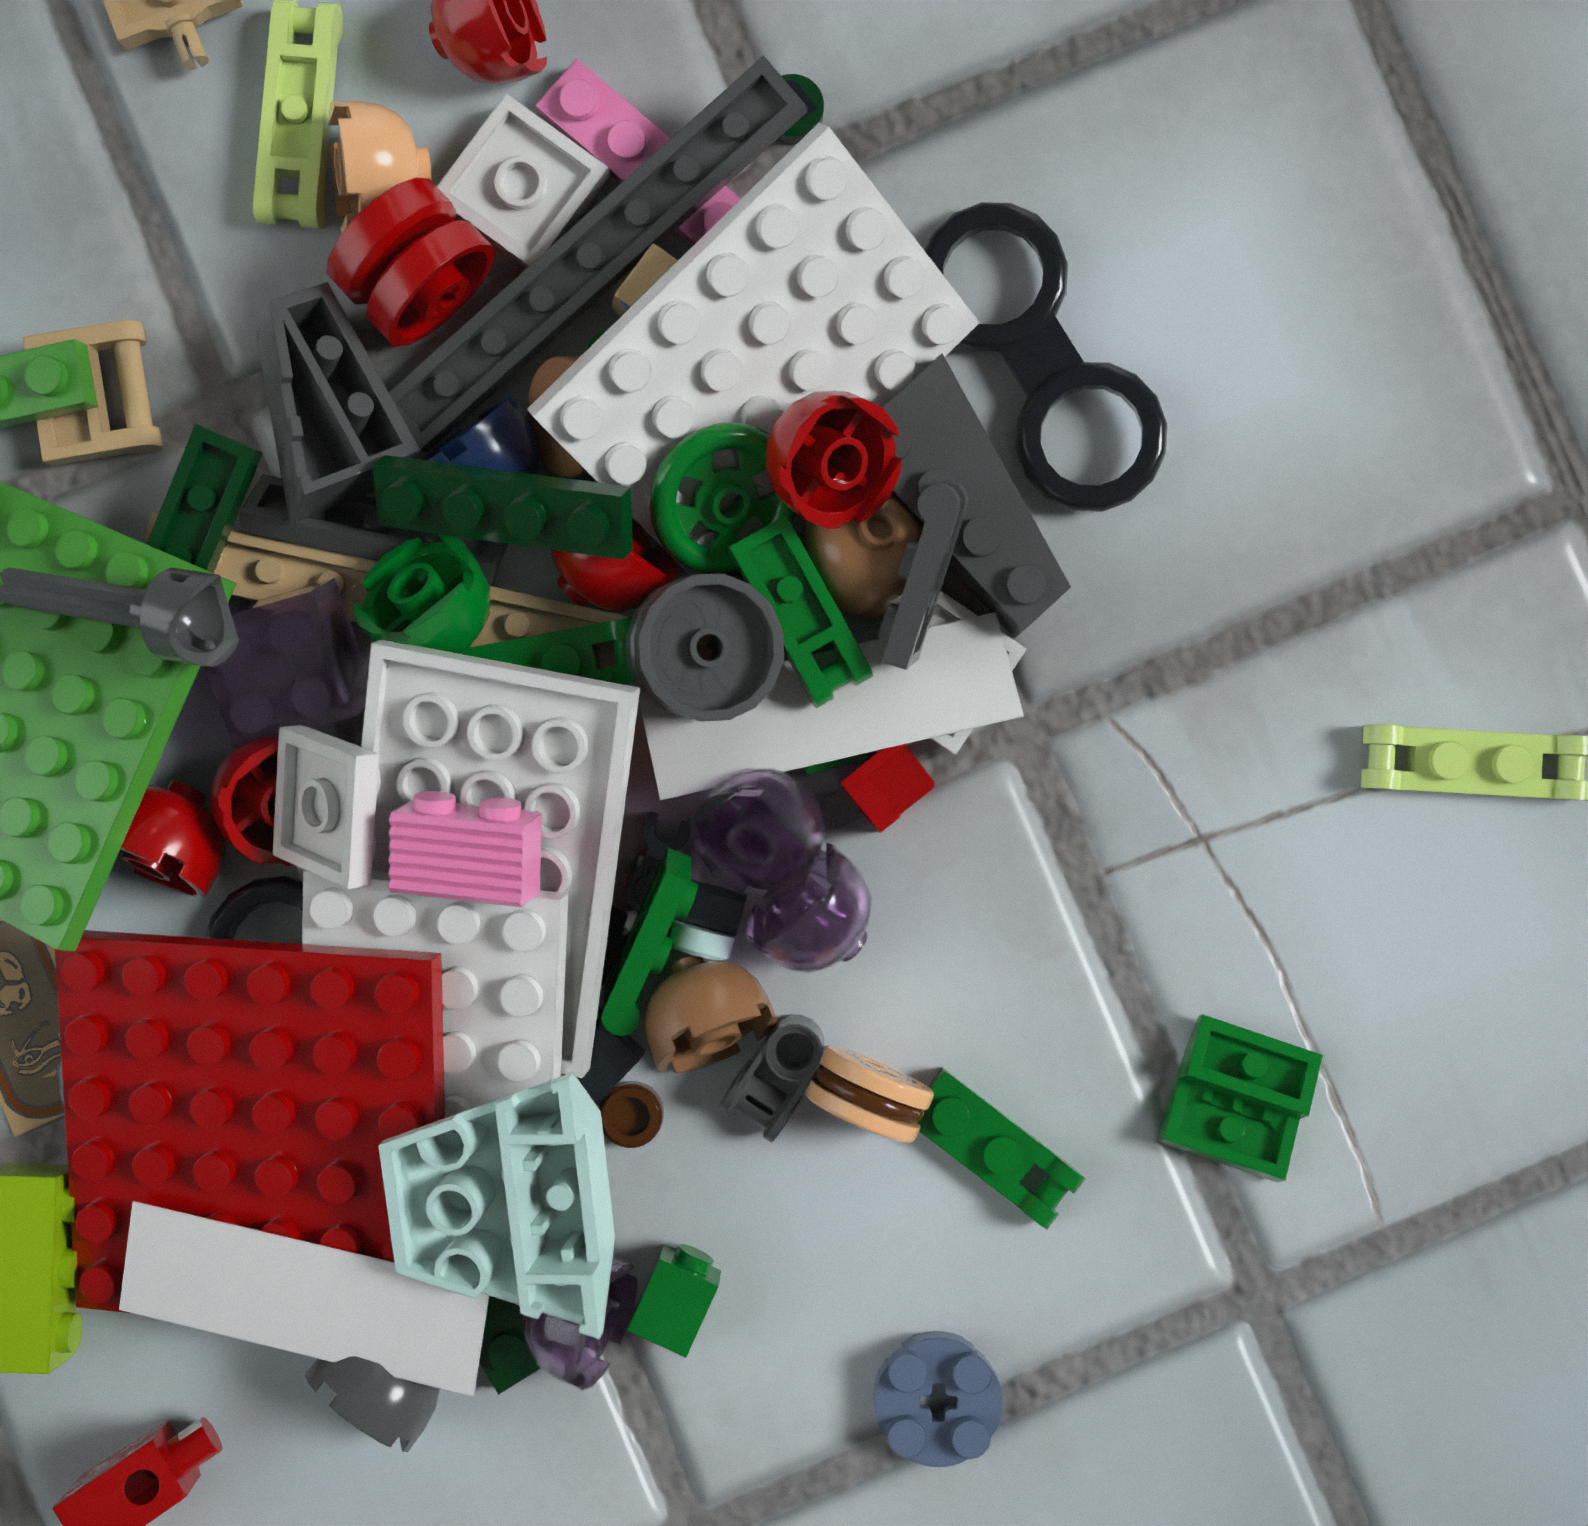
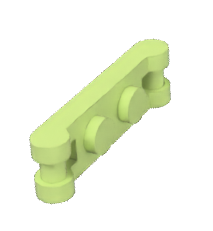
M273 0L253 194V213L258 224L278 225L281 219L297 220L303 228L322 229L326 217L324 192L331 125H328L330 103L333 102L338 44L341 42L343 35V13L339 3L319 2L316 8L298 7L296 0ZM299 34L313 35L312 45L294 43ZM282 177L300 178L298 195L281 193Z
M1366 724L1363 726V744L1369 745L1368 769H1361L1360 788L1588 801V781H1585L1588 736L1422 728L1382 724ZM1395 746L1408 747L1407 771L1394 770ZM1543 755H1558L1557 780L1542 779Z

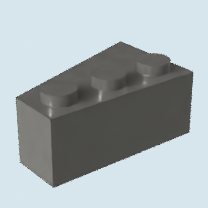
M328 282L269 300L257 334V342L289 524L375 492L373 463L384 455L416 459L420 449Z

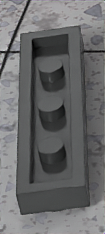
M265 474L261 475L239 511L242 532L379 561L385 554L405 541L417 537L425 545L443 542L435 533L379 526L376 498L367 496L359 497L289 524L282 478ZM456 537L462 540L474 555L488 584L491 585L508 544Z

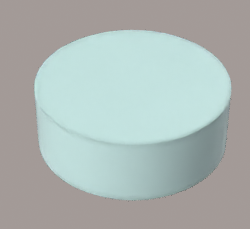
M674 920L669 936L673 939L671 947L676 950L711 960L723 961L730 959L735 940L733 935Z

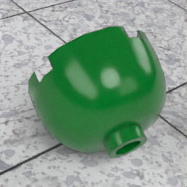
M437 534L443 542L425 545L419 537L405 541L385 554L367 572L361 585L368 593L363 600L362 608L354 601L353 613L360 628L373 642L386 640L399 644L415 645L461 654L478 638L490 614V586L476 558L462 540L454 536Z

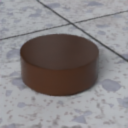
M627 1081L616 1085L605 1096L600 1106L603 1133L611 1142L625 1148H636L649 1143L659 1132L664 1118V1107L658 1093L649 1085L638 1081Z

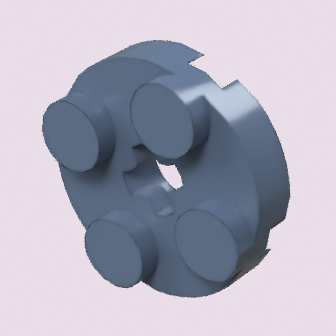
M929 1331L913 1335L902 1342V1347L893 1352L888 1361L887 1358L885 1359L876 1375L873 1395L877 1422L886 1436L890 1448L900 1457L908 1458L915 1463L929 1467H947L960 1464L967 1459L978 1458L989 1448L991 1437L998 1428L1002 1414L1001 1386L994 1368L987 1361L984 1354L975 1349L974 1345L962 1336L943 1331ZM937 1383L944 1384L947 1395L955 1396L953 1405L946 1406L944 1412L940 1414L931 1413L930 1406L920 1405L919 1403L920 1397L930 1395L932 1384Z

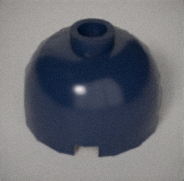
M508 396L477 417L478 420L462 431L461 429L421 459L534 474L537 470L540 452L537 436L528 419L512 397Z

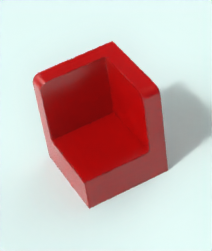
M908 743L879 750L839 782V785L878 833L883 832L898 820L904 811L935 786L934 780L906 747Z

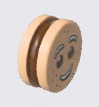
M826 1045L823 1048V1055L819 1062L821 1064L820 1068L815 1074L816 1078H812L805 1090L806 1097L825 1111L869 1132L903 1143L914 1142L921 1128L916 1123L922 1120L923 1110L929 1109L934 1097L933 1091L920 1081L886 1064L842 1047Z

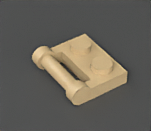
M120 320L23 337L25 350L71 339L87 344L98 405L96 408L36 421L43 462L51 466L122 454L152 453L163 448L160 428L153 426L140 348L146 344L142 322ZM114 349L127 426L125 429L113 431L110 430L98 351Z

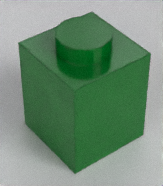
M664 1244L634 1308L627 1331L686 1358L719 1287L721 1270L712 1266L714 1260L705 1252L686 1244H679L677 1250Z

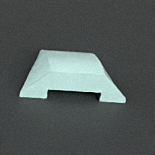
M573 1072L385 1139L378 1145L396 1274L476 1299L481 1293L520 1305V1313L538 1319L542 1313L579 1324V1333L600 1339L604 1330L615 1232L601 1111Z

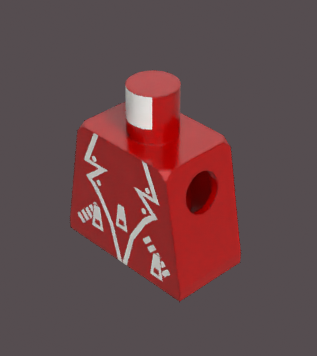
M204 1417L178 1434L172 1424L166 1421L82 1474L52 1509L63 1526H146L190 1493L201 1476L199 1466L223 1450L221 1440L214 1427ZM149 1471L153 1472L157 1477L150 1474Z

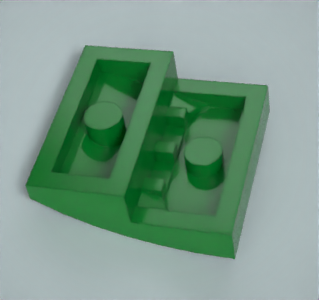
M1203 1014L1198 1016L1172 1087L1157 1142L1274 1182L1285 1181L1299 1121L1301 1118L1309 1116L1323 1055Z

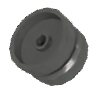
M726 574L690 575L678 578L653 590L635 610L625 637L627 666L636 686L640 688V692L660 710L701 722L731 720L756 708L775 686L784 661L783 629L771 603L751 584ZM704 635L710 636V640L706 644V646L713 649L710 659H702L697 653V642Z

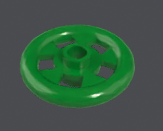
M726 422L709 425L686 436L663 459L651 487L650 516L657 538L674 559L689 568L705 573L722 574L739 571L727 550L731 545L739 542V539L734 534L735 530L743 527L753 515H756L763 524L758 530L785 515L793 524L796 514L775 492L758 498L757 487L751 479L753 475L766 470L767 440L770 436L768 432L744 423ZM726 449L739 450V465L737 468L720 467L713 470L714 452ZM684 477L699 480L695 488L692 505L676 502L677 492ZM729 493H736L737 497L734 503L726 510H719L721 499ZM700 520L709 529L717 531L708 546H703L688 536Z

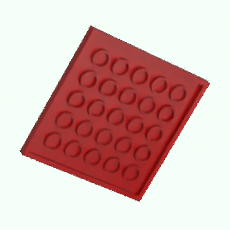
M92 930L84 931L75 952L55 949L69 1197H73L75 1203V1222H71L73 1251L77 1252L78 1287L75 1288L77 1308L130 1313L119 1310L133 1201L394 1262L378 1145L385 1139L445 1118L441 953Z

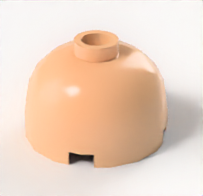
M333 101L330 103L328 125H339L341 142L329 144V156L337 217L346 216L340 228L343 233L361 211L395 185L416 177L431 180V163L428 148L416 147L409 125L397 112L377 103L362 101Z

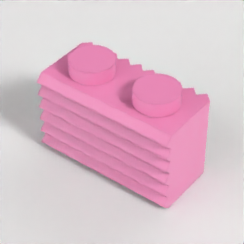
M425 791L414 794V800L391 812L388 820L391 825L388 833L391 838L388 846L391 852L388 859L390 864L388 889L390 892L523 907L540 892L542 813L521 810L520 801L509 798H489L481 800L479 806L473 804L463 805L455 803L456 796L452 793Z

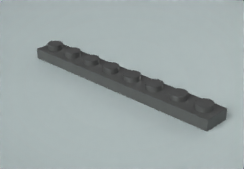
M764 55L389 392L420 451H429L635 267L652 244L658 246L807 113L805 103Z

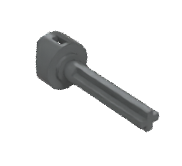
M10 567L0 573L3 585L0 586V602L10 603L14 607L137 627L141 629L142 638L149 651L160 659L216 667L230 657L239 642L221 577L218 574L169 568L159 573L147 589H139Z

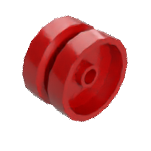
M416 177L399 183L373 200L352 220L340 235L327 261L326 274L355 305L368 304L366 317L394 347L412 344L425 338L445 324L468 302L482 285L492 268L495 257L492 245L469 221H454L456 209L452 202L428 178Z

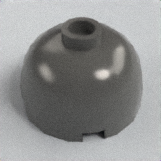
M350 1356L336 1362L317 1358L305 1374L308 1384L315 1392L325 1382L337 1394L329 1405L337 1414L361 1432L390 1448L399 1437L402 1452H409L426 1428L436 1409L440 1388L395 1378L379 1363L357 1356Z

